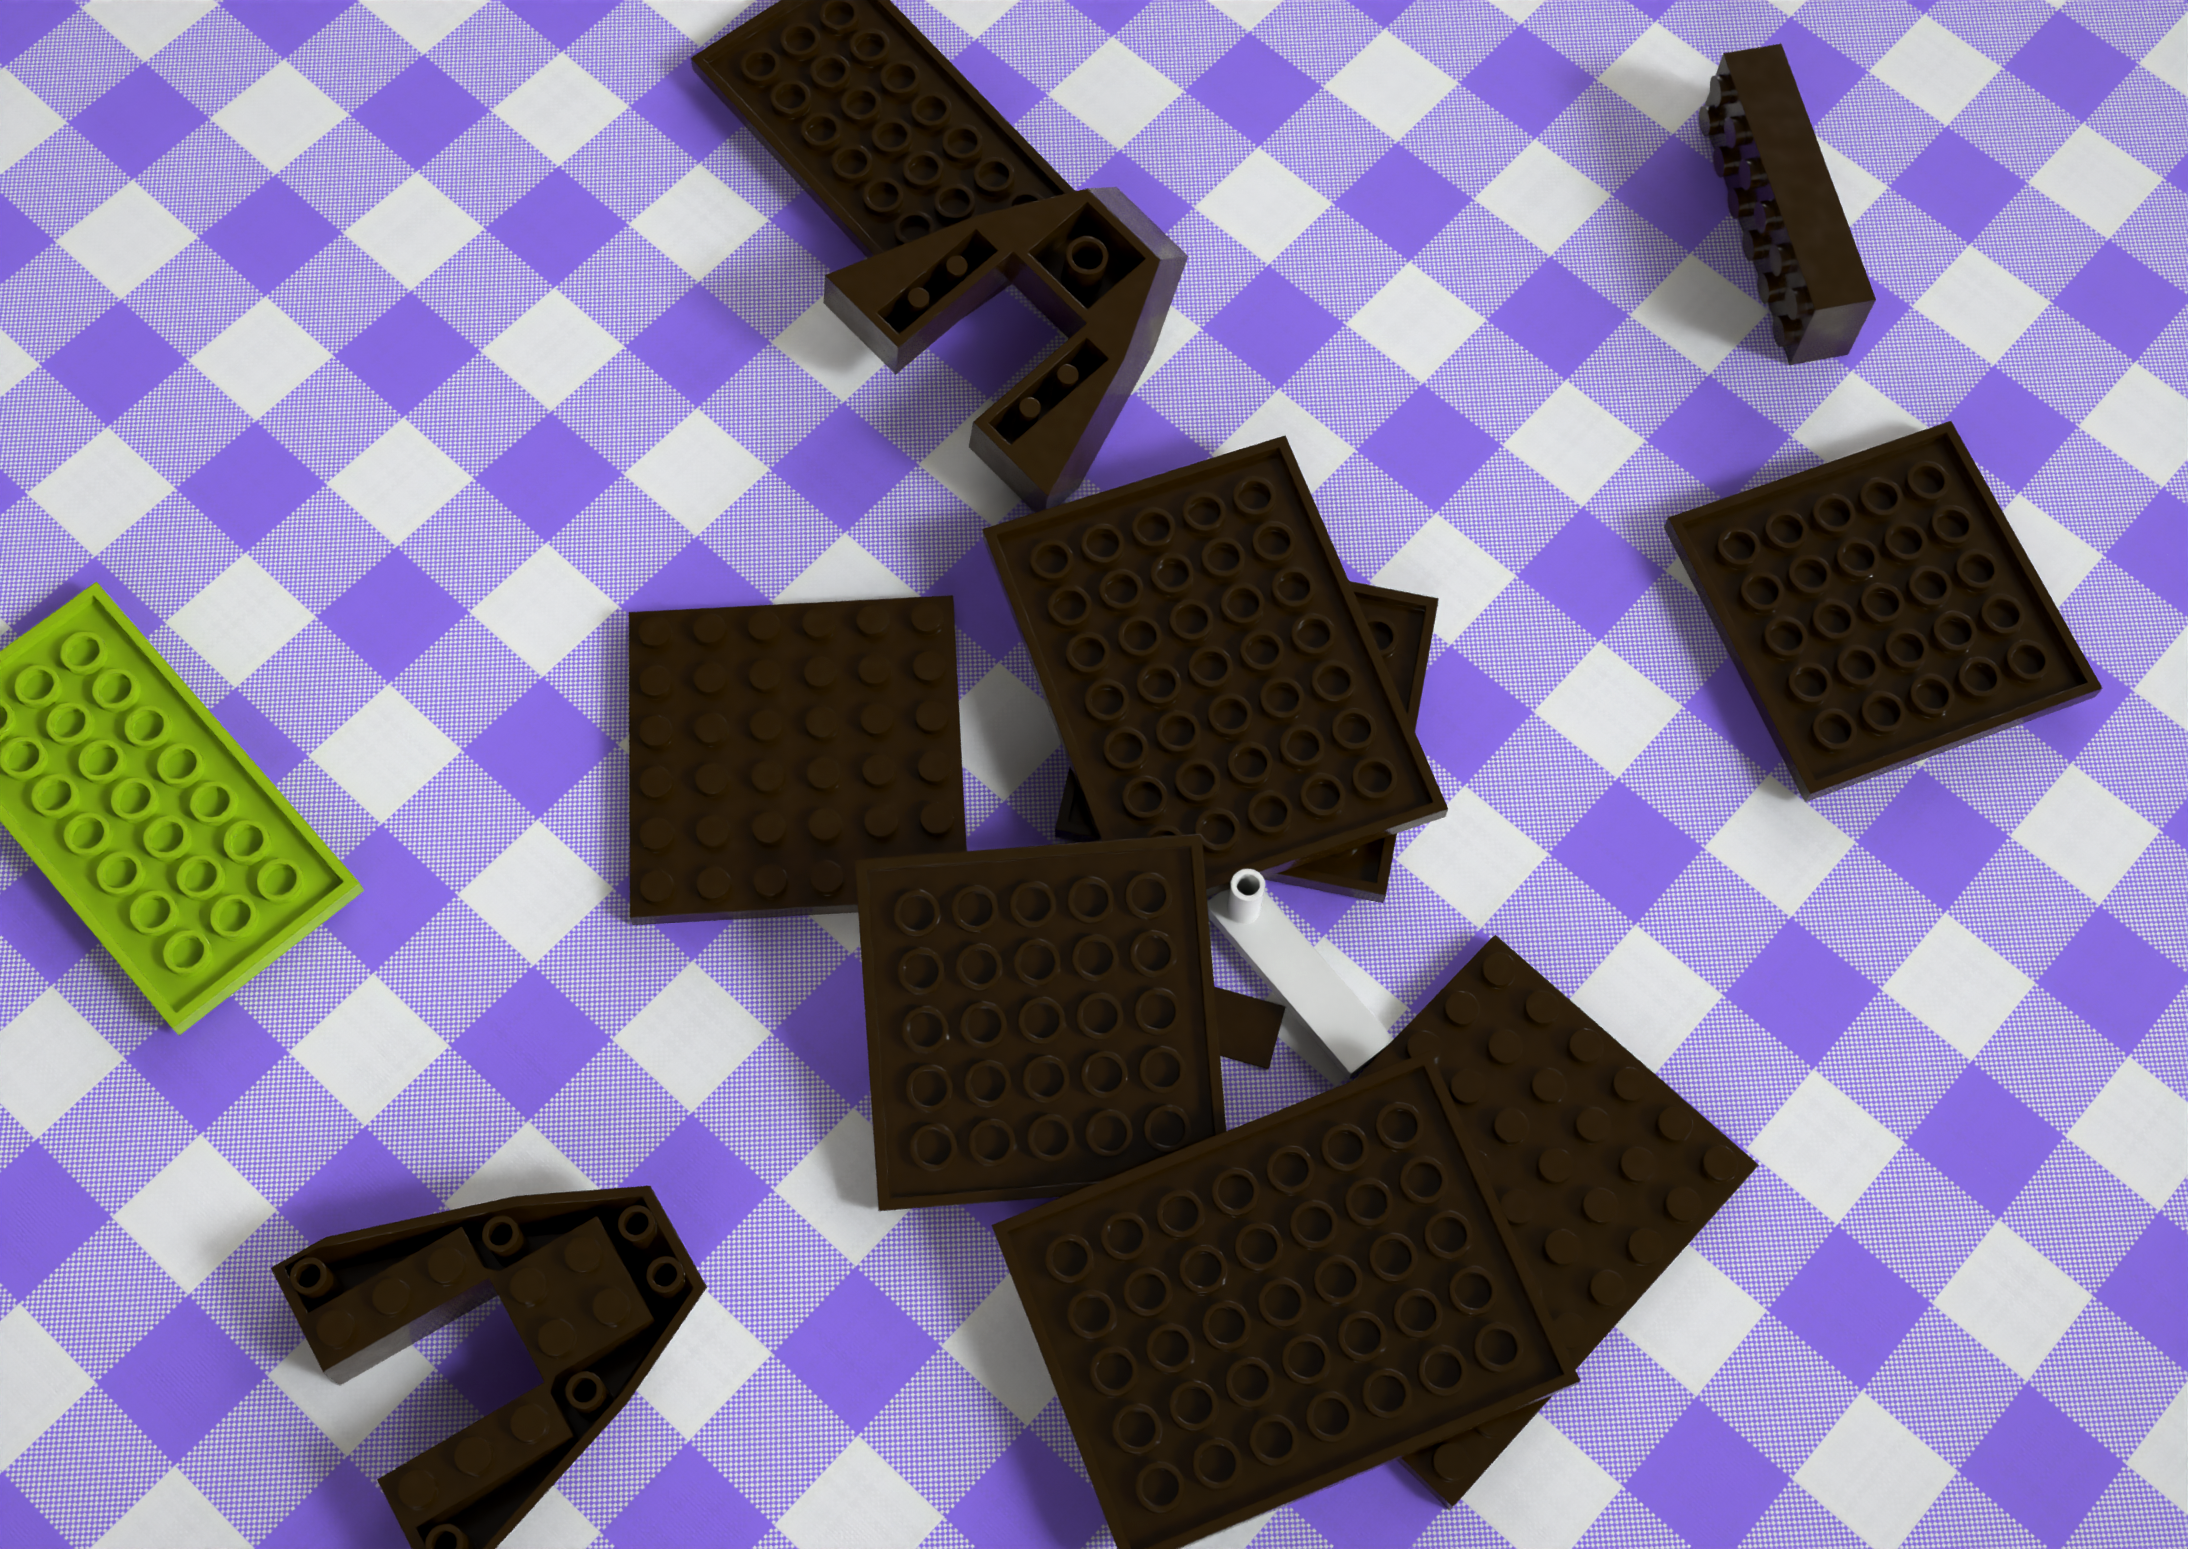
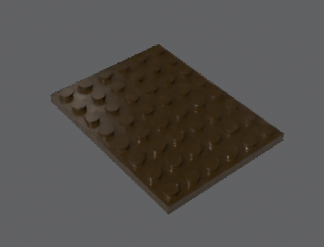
M1286 435L982 529L983 541L1099 841L1202 834L1207 896L1230 889L1233 876L1242 869L1256 870L1264 878L1446 817L1448 811L1447 804Z
M1494 935L1356 1079L1430 1050L1576 1370L1759 1164L1505 942ZM1553 1395L1397 1459V1461L1447 1509L1451 1510Z
M1430 1050L992 1225L1117 1549H1184L1566 1390L1580 1382L1579 1376Z

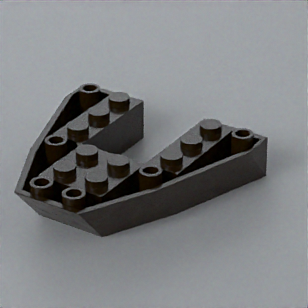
M1117 187L1087 188L976 215L826 274L824 304L895 375L1007 280L1036 306L1068 340L973 422L969 448L1036 513L1060 505L1080 487L1153 355L1188 255Z
M651 1186L508 1197L328 1236L271 1267L323 1373L338 1385L346 1383L496 1296L500 1297L544 1380L542 1384L377 1479L412 1549H496L625 1407L707 1288Z

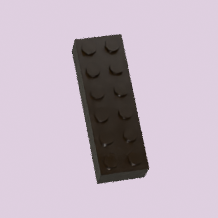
M1782 43L1723 53L1716 75L1711 77L1710 91L1705 105L1700 108L1699 124L1702 134L1709 136L1713 146L1715 172L1718 177H1723L1726 183L1730 214L1732 218L1739 220L1743 232L1742 243L1745 257L1748 261H1753L1757 271L1759 297L1764 304L1768 303L1773 317L1772 329L1774 340L1779 347L1784 348L1789 365L1848 355L1876 298Z

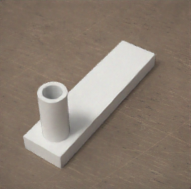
M1253 869L1238 871L1231 880L1230 889L1219 892L1207 901L1209 919L1348 1080L1369 1065L1394 1040L1265 892V880L1258 871Z

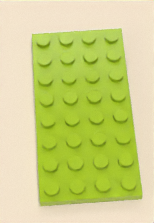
M97 582L0 651V822L179 1036L365 891L359 881Z

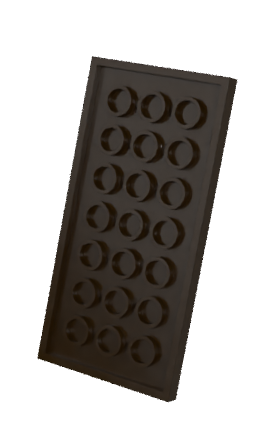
M780 0L691 57L693 71L867 258L976 215L1075 191L891 0ZM1009 280L1004 282L968 314L1012 285Z

